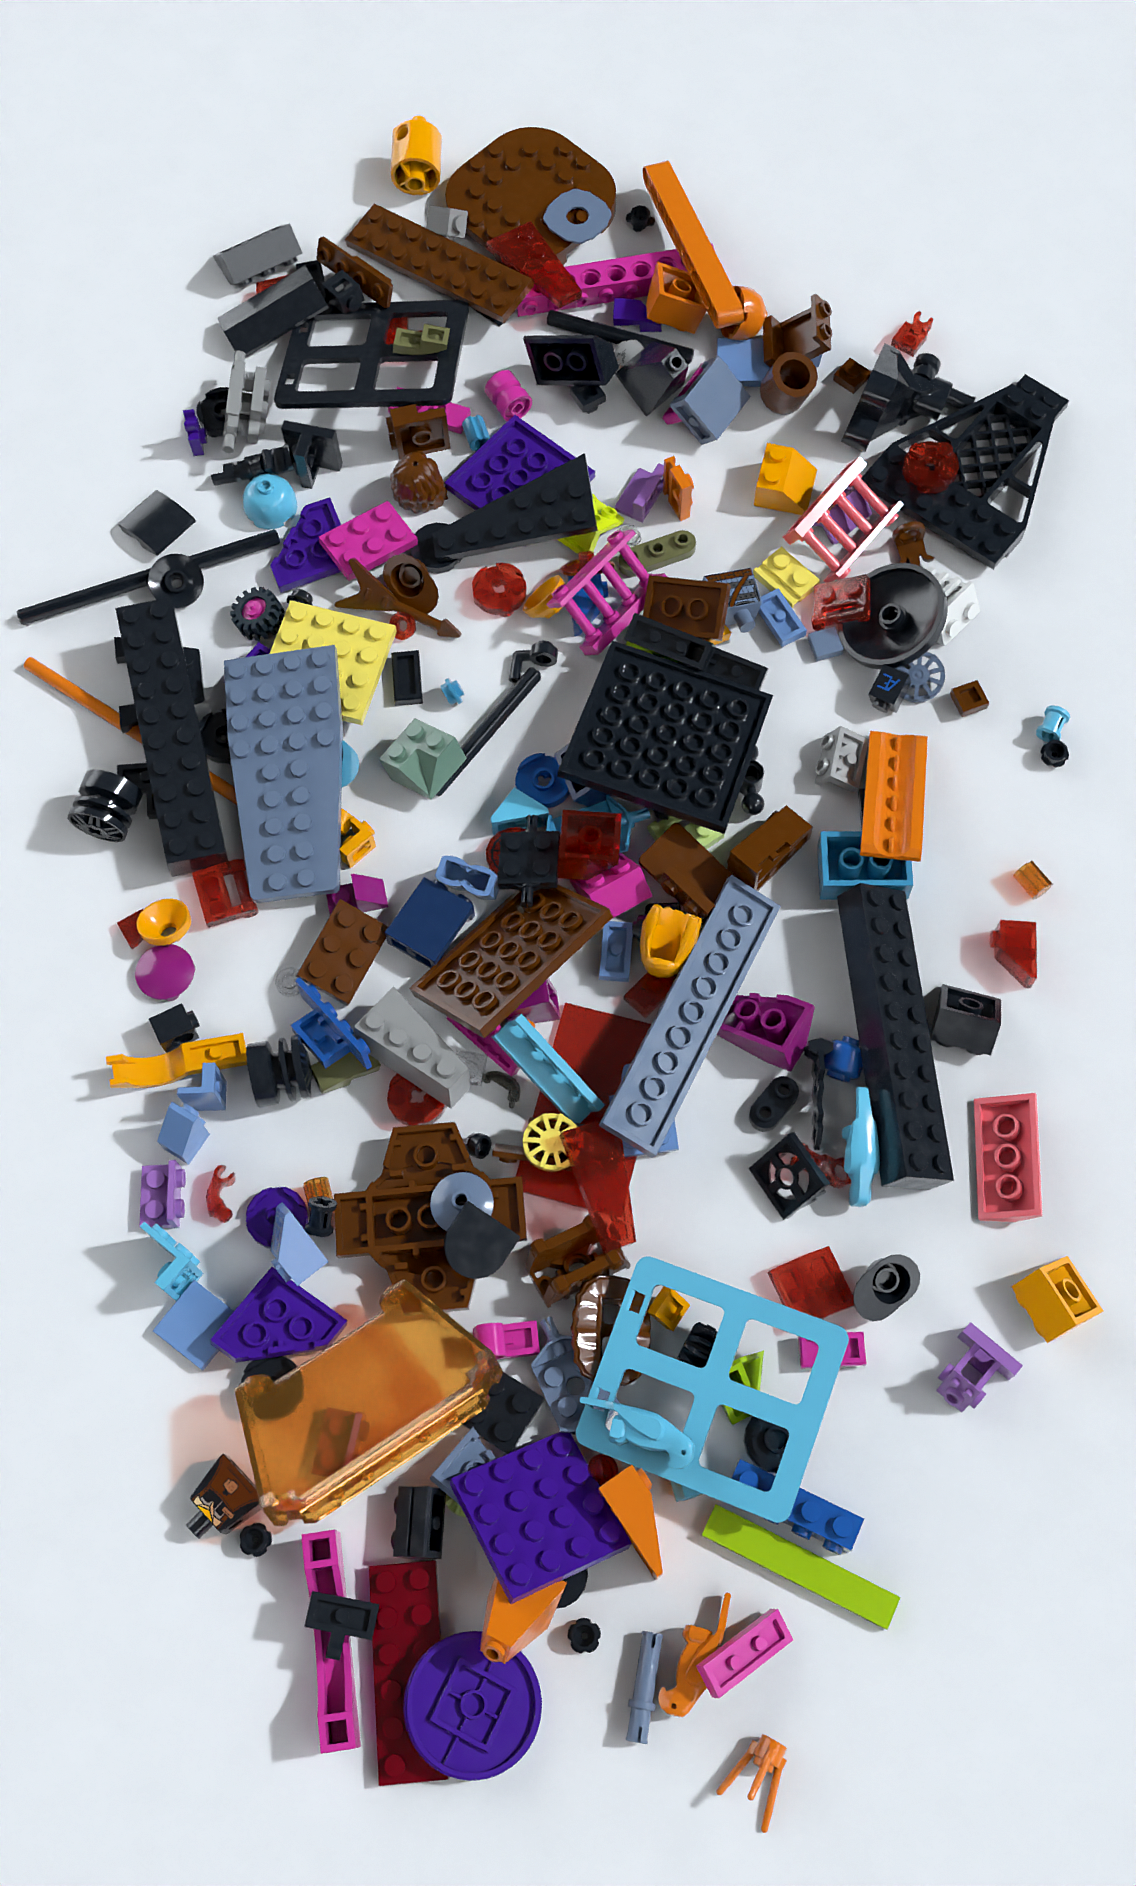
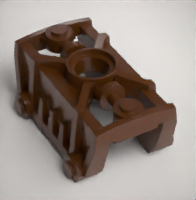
M596 1213L586 1215L582 1223L547 1240L543 1238L534 1240L530 1245L531 1249L525 1264L526 1271L547 1308H550L551 1304L557 1301L569 1299L570 1295L581 1290L584 1282L596 1276L613 1275L625 1268L629 1269L631 1265L611 1234L607 1224ZM608 1238L610 1243L604 1247L603 1253L599 1255L596 1252L589 1254L593 1245ZM581 1262L585 1264V1266L572 1272L569 1270L570 1266L574 1263ZM547 1267L558 1269L555 1271L556 1276L552 1278L548 1276L537 1278L535 1276V1273Z

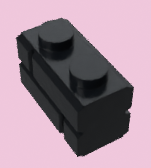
M430 1486L398 1487V1496L394 1500L396 1526L391 1535V1546L394 1549L393 1557L442 1559L446 1493L440 1488Z

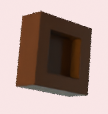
M849 358L834 373L833 381L854 394L869 379L871 371L852 358Z
M978 680L951 689L950 696L961 717L985 710L989 706V701Z

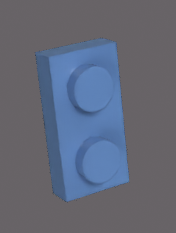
M779 588L761 596L762 603L758 613L781 647L806 636L807 629Z
M609 921L604 925L599 980L629 982L633 923Z

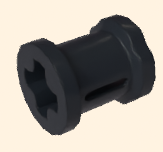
M312 1197L308 1201V1206L311 1210L309 1222L305 1225V1231L309 1235L328 1237L334 1230L331 1221L333 1211L337 1208V1202L329 1197Z

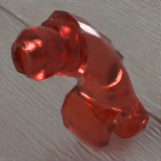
M218 1165L215 1168L206 1195L209 1216L217 1218L221 1223H227L232 1218L233 1213L230 1208L226 1207L224 1200L220 1197V1193L223 1187L232 1186L236 1181L234 1172L230 1173L227 1178H221L222 1173L226 1169L225 1165Z

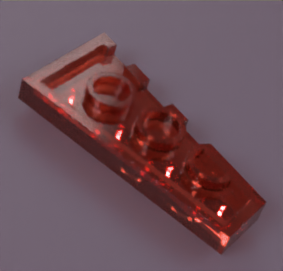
M531 221L486 242L487 250L492 254H498L502 258V262L508 267L512 266L519 273L532 278L533 283L537 286V290L557 307L562 308L582 298V290Z

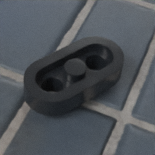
M779 1076L773 1079L753 1103L749 1112V1121L756 1130L762 1132L773 1130L796 1103L799 1087L792 1078ZM786 1087L789 1093L783 1095L779 1093L778 1088ZM765 1109L770 1112L771 1116L764 1118L759 1112Z

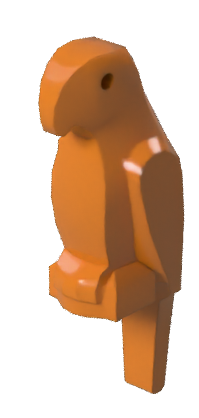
M726 1592L724 1595L715 1635H712L713 1632L708 1629L685 1625L682 1636L687 1644L678 1661L676 1686L670 1690L662 1687L658 1696L659 1705L665 1713L683 1718L690 1712L696 1701L706 1690L707 1687L696 1665L722 1645L731 1598L730 1593Z

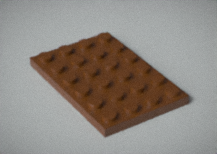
M559 884L558 888H543L534 891L533 906L528 908L527 904V908H524L520 905L522 891L516 890L409 989L414 997L485 1038L613 918L609 908Z

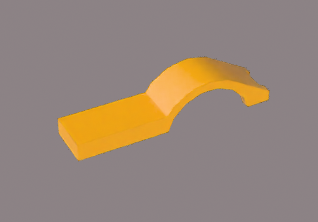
M239 1033L182 1043L178 1048L168 1053L153 1057L134 1058L124 1054L107 1056L106 1063L107 1065H112L114 1079H109L111 1088H150L174 1083L188 1075L202 1073L203 1063H216L219 1070L247 1065L244 1035Z

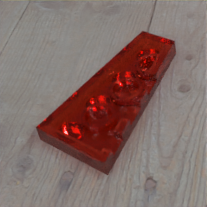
M601 1120L563 1131L559 1136L602 1250L606 1254L614 1249L618 1250L636 1242L623 1141L600 1127Z

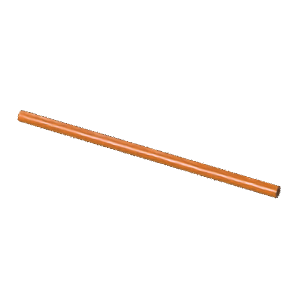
M33 657L26 659L24 669L121 730L119 712ZM139 725L132 727L129 732L125 733L142 744ZM210 771L213 790L237 805L235 787Z

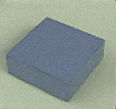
M835 627L808 633L807 639L816 662L843 655L844 649Z

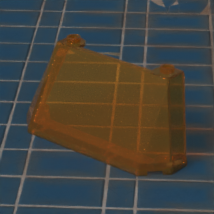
M402 1279L384 1290L379 1300V1305L382 1309L381 1313L275 1382L265 1374L248 1377L242 1384L234 1388L259 1505L274 1526H285L289 1520L302 1519L304 1524L317 1523L486 1409L490 1401L488 1392L493 1383H499L504 1373L492 1350L481 1343L406 1279Z

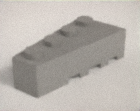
M394 986L354 1026L356 1039L361 1037L371 1050L369 1055L450 1109L471 1088L469 1068Z

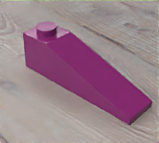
M749 993V996L736 995L717 1036L764 1062L791 1072L807 1044L815 1007L813 1004L789 995L777 994V997H761L759 993Z

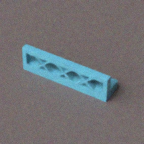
M522 1014L512 1016L491 1036L551 1103L574 1123H581L591 1112L600 1111L605 1106Z

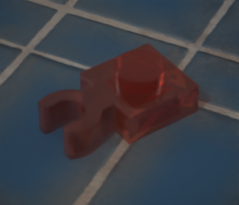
M920 311L915 313L912 324L905 321L891 342V346L912 357L927 340L928 332L931 330L933 323L932 317L927 322H921L922 312Z

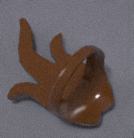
M916 521L900 525L893 531L892 537L899 552L900 563H906L908 560L910 564L920 566V556L927 563L934 560L935 557L928 555L925 550L923 539L926 529L923 523Z

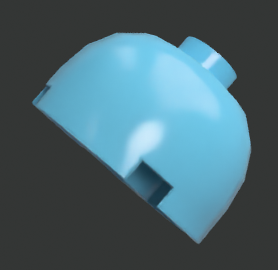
M268 473L253 478L247 484L243 493L245 514L258 528L277 529L284 526V522L289 518L292 520L295 517L298 508L295 492L289 482L278 475Z

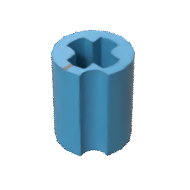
M476 415L475 417L469 416L465 418L462 427L469 447L472 451H477L490 439L488 430L482 416Z

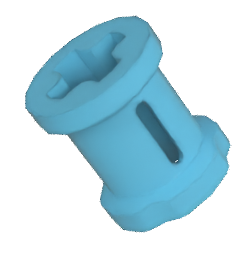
M1050 705L1044 712L1046 717L1042 725L1038 726L1036 735L1045 742L1052 740L1060 741V732L1064 724L1068 723L1070 714L1062 707Z

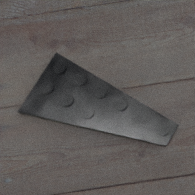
M585 453L432 533L437 562L598 531Z

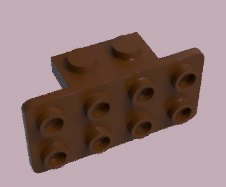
M679 823L672 824L638 860L640 866L662 886L668 895L674 897L687 913L702 919V925L709 912L715 907L714 903L727 878L733 875Z

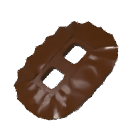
M615 1275L596 1276L584 1282L581 1290L575 1295V1307L572 1311L573 1322L570 1327L573 1335L571 1341L574 1350L573 1361L579 1367L581 1376L590 1379L592 1382H594L603 1357L602 1340L604 1337H610L614 1324H607L603 1321V1306L610 1304L621 1307L630 1283V1279ZM636 1291L629 1311L639 1314L645 1295ZM646 1311L637 1336V1343L650 1349L651 1320L650 1314ZM632 1369L626 1370L620 1386H626L634 1382L642 1373Z

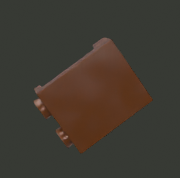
M817 294L811 296V308L781 323L772 315L766 317L763 324L764 363L771 368L777 358L786 352L801 353L811 360L830 351L832 337L830 316L832 310L829 303L821 299Z

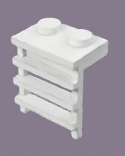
M930 567L927 570L939 581L947 597V619L943 631L936 643L946 646L981 611L974 582L968 581L963 583L960 577L956 576L953 579L948 576L947 572L939 574L936 573L935 568Z

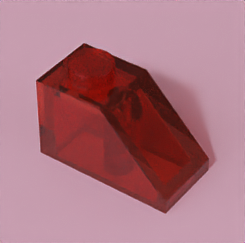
M1000 920L995 930L990 932L989 942L990 947L994 948V958L1024 988H1031L1037 979L1036 922Z

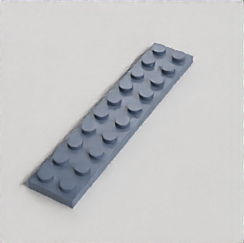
M733 875L728 877L714 903L715 907L709 912L701 928L697 943L680 968L599 1124L603 1129L651 1158L657 1155L781 907Z

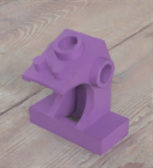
M971 1322L957 1337L969 1347V1350L955 1367L951 1363L946 1366L938 1376L942 1383L936 1390L944 1397L948 1404L956 1407L960 1412H963L969 1405L974 1409L986 1395L982 1388L996 1371L1007 1380H1010L1023 1366ZM967 1363L982 1374L975 1385L961 1374V1370Z

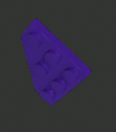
M330 497L303 507L299 521L295 527L291 528L283 542V549L278 557H275L270 567L280 593L341 572L319 543V536L341 525Z
M271 1267L210 1339V1343L236 1363L327 1350L347 1326L348 1320L299 1285L297 1286L292 1280L286 1283L278 1271Z

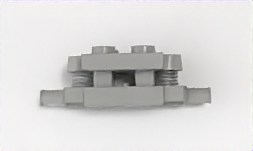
M240 350L234 353V363L232 364L223 431L224 444L222 450L225 453L234 452L237 430L238 435L239 433L242 435L243 431V436L244 434L247 436L248 431L247 442L258 444L259 433L264 434L271 380L266 379L267 368L256 366L254 375L253 372H249V374L248 371L245 372L246 362L244 361L246 354Z

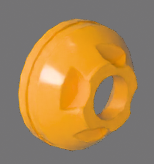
M561 576L551 577L528 597L522 609L529 617L549 619L563 608L549 609L546 605L553 598L552 593L559 586L566 585Z
M177 899L158 900L148 905L140 913L136 923L137 930L140 936L149 944L157 946L173 944L180 941L189 930L191 925L190 912L187 906ZM167 928H176L173 934L161 936L162 932Z

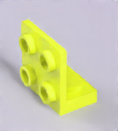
M592 494L598 531L557 539L584 559L592 556L600 534L622 525L625 520L614 508L600 502L594 494Z

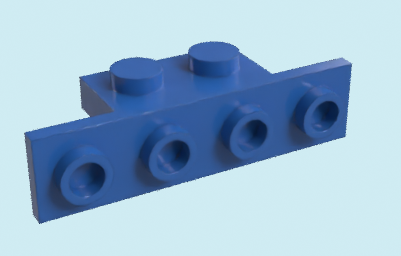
M300 977L297 978L295 982L304 1001L313 1010L290 1025L293 1033L301 1036L303 1044L325 1069L349 1052L367 1070L371 1068L372 1065L368 1057L371 1050L361 1037L356 1039L353 1036L354 1032L345 1019L339 1021L333 1006L328 1001L323 1003L320 1000L321 995L313 984L308 986Z

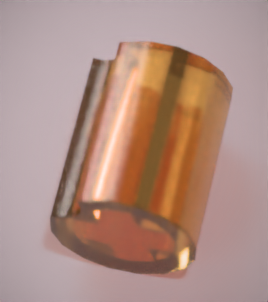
M1033 860L1024 864L1013 875L1033 900L1042 896L1053 885Z
M317 1177L303 1183L307 1204L310 1198L316 1196L333 1199L328 1177Z

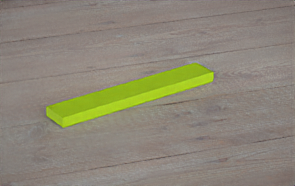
M715 1504L701 1535L863 1619L888 1630L901 1597L717 1504Z

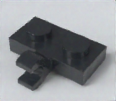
M312 1591L304 1627L331 1632L325 1658L340 1660L345 1635L372 1640L380 1604Z

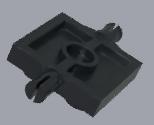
M531 815L526 816L525 831L501 832L497 884L499 889L522 891L520 905L524 908H527V904L528 908L533 906L534 891L543 888H558L560 832L538 831V816L532 815V818Z

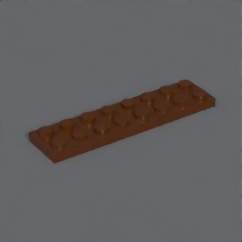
M375 203L344 239L347 247L455 300L465 301L469 307L502 323L508 320L534 287L532 278L440 234H436Z

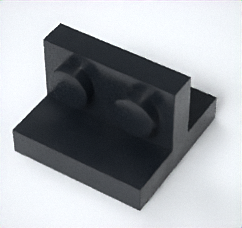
M283 421L281 431L284 443L290 444L293 462L296 463V474L300 477L302 487L313 488L319 468L335 471L341 470L343 461L336 430L292 421Z

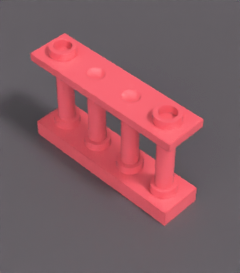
M861 457L845 466L783 536L789 545L797 540L805 541L832 571L823 580L826 584L836 579L840 582L851 572L849 566L884 526H890L899 517L897 511L904 505L901 501H898L887 507L861 479L862 475L860 472L867 465ZM847 486L850 488L853 486L880 515L872 525L845 497L846 493L844 490ZM831 504L834 506L837 504L864 533L857 543L829 515L830 511L828 508ZM815 522L818 524L821 522L848 551L840 562L813 534L814 530L811 527Z

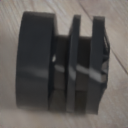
M94 769L86 771L78 791L81 796L75 798L67 819L77 829L98 839L110 842L124 841L128 828H130L132 823L130 816L136 813L143 796L141 789L126 778L108 771Z
M299 1034L291 1036V1050L288 1048L286 1039L284 1037L279 1038L278 1053H273L268 1041L247 1044L246 1056L249 1078L254 1099L259 1108L279 1104L280 1089H285L290 1101H296V1086H298L303 1099L311 1098V1083L313 1079L308 1051L305 1049Z

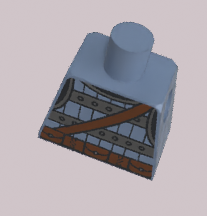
M745 568L703 577L702 581L722 582L731 585L725 625L737 624L742 633L751 631L756 625L754 619H756L762 603L752 569Z

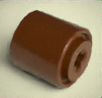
M786 352L779 356L761 381L760 396L765 406L772 412L781 415L797 411L816 387L818 375L815 365L808 357L801 353Z

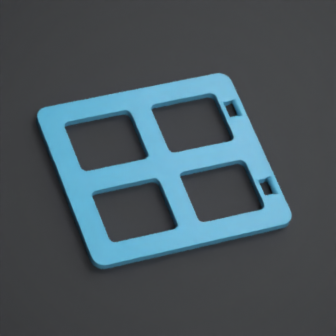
M650 1256L643 1257L637 1262L588 1398L597 1399L602 1388L610 1392L608 1401L614 1402L624 1372L628 1369L638 1371L691 1392L694 1395V1402L683 1433L691 1438L695 1444L693 1460L687 1467L675 1469L668 1466L667 1462L671 1460L666 1452L645 1450L630 1442L621 1446L611 1443L609 1437L610 1430L606 1426L611 1410L604 1409V1411L593 1409L594 1406L586 1404L576 1429V1438L581 1445L642 1468L645 1471L776 1523L783 1522L791 1515L849 1342L848 1334L844 1328L662 1260ZM662 1285L721 1307L724 1310V1316L705 1367H695L640 1346L637 1343V1336L655 1287ZM636 1291L645 1295L639 1314L629 1311ZM749 1320L759 1321L817 1343L819 1347L800 1403L792 1404L730 1379L729 1372L746 1323ZM726 1405L788 1430L789 1438L770 1491L759 1490L700 1465L699 1459L718 1406Z

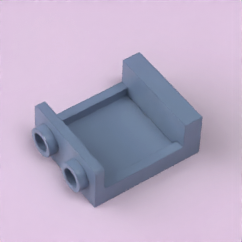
M719 356L705 361L701 365L703 371L685 394L674 398L669 404L701 445L718 440L751 397L743 384L737 380L728 368V365Z

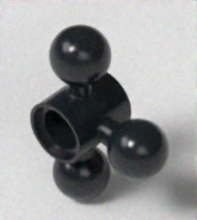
M755 746L745 775L753 776L756 780L749 781L744 778L740 793L745 795L741 806L748 815L761 813L765 805L763 797L758 794L762 788L764 768L759 762L755 761L759 754L757 746Z

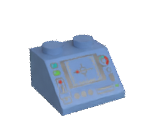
M281 1202L277 1206L270 1248L275 1259L271 1263L286 1283L292 1279L298 1286L329 1261L290 1210Z

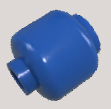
M843 1036L842 1041L832 1040L833 1051L825 1054L824 1057L825 1069L827 1070L826 1075L845 1083H850L851 1079H858L863 1070L859 1040L848 1036Z

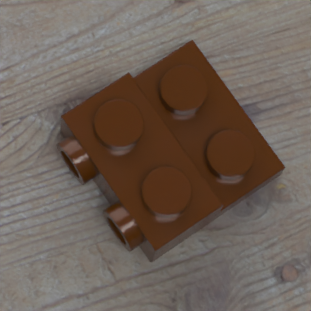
M416 404L390 409V417H385L391 449H397L399 460L410 452L417 451L429 454L451 449L444 407L418 412Z

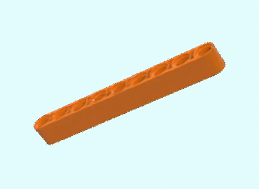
M667 160L643 166L642 172L645 186L715 328L720 329L742 323L744 321V313L741 302L670 162Z

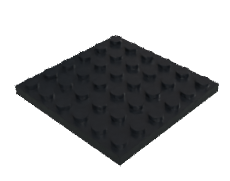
M612 640L562 759L557 777L725 834L773 695Z

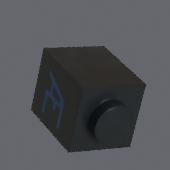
M883 664L868 693L870 701L873 703L872 706L884 713H887L888 710L897 713L911 685L909 674Z

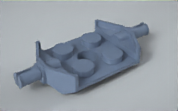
M551 1316L547 1318L551 1330H549L545 1319L539 1322L547 1337V1344L531 1363V1367L560 1432L576 1435V1429L585 1404L580 1403V1398L589 1396L593 1382L581 1376L579 1367L573 1361L572 1336L559 1334ZM579 1378L584 1382L585 1389L580 1395H571L567 1391L566 1385L570 1379ZM601 1388L597 1399L608 1401L610 1392ZM615 1397L614 1402L620 1404L617 1397ZM594 1407V1408H593V1409H599V1410H601V1411H604L603 1408H598V1407ZM610 1411L606 1424L612 1418L615 1411Z

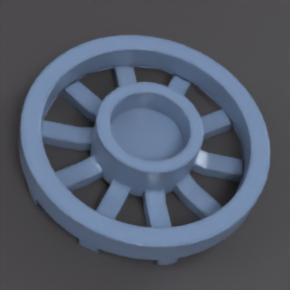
M926 652L918 658L917 665H914L913 662L909 663V669L905 667L894 668L910 676V687L915 688L914 696L906 694L904 697L905 700L910 702H925L934 698L941 691L945 682L944 666L940 659L930 652ZM922 657L929 658L925 665H922ZM933 662L937 664L938 668L928 670V667ZM940 672V680L930 677L931 674ZM929 682L937 684L933 691L928 686ZM924 688L927 694L919 696V689Z

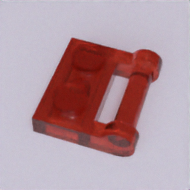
M867 574L814 585V615H812L811 622L815 631L824 630L825 626L854 620L863 622L870 619V578ZM856 607V609L826 615L828 612Z
M234 859L192 872L208 928L242 917L250 918L259 913L257 904L250 897L244 873L246 866L243 859ZM229 874L233 875L241 902L240 905L234 907L224 877Z

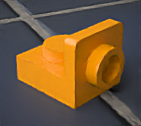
M354 816L349 821L352 831L356 835L346 838L341 848H339L342 860L349 868H352L376 847L373 837L375 832L366 821L360 822Z

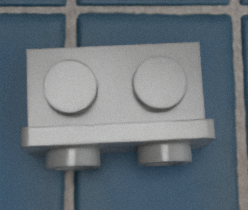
M842 726L827 733L821 741L822 753L815 768L817 773L815 784L822 786L827 782H831L850 792L858 790L869 739Z

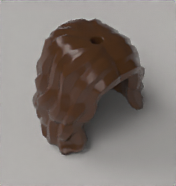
M415 451L404 455L390 474L393 498L404 510L411 509L414 513L420 511L426 513L430 509H438L448 499L447 489L444 487V481L436 462L432 458H427L423 452Z

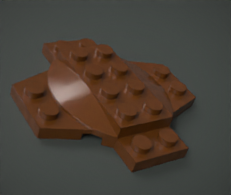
M455 1122L393 1127L383 1161L381 1176L375 1182L372 1181L365 1191L334 1194V1200L337 1202V1208L334 1210L337 1258L370 1256L379 1266L387 1271L405 1316L469 1310L477 1279L460 1275L448 1264L444 1252V1238L447 1231L443 1230L436 1223L430 1207L432 1193L437 1184L445 1177L454 1173L466 1172L483 1179L490 1187L494 1199L491 1217L520 1236L518 1242L527 1241L522 1176L490 1179L483 1171L475 1168ZM459 1196L456 1199L455 1203L459 1206H463L466 1203L467 1198L465 1196Z

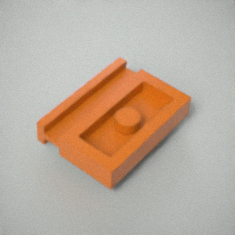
M672 456L664 460L663 494H668L669 504L679 520L682 521L690 517V509L693 504L691 495L694 484L691 476L688 473L685 474L680 465L675 466L676 458Z

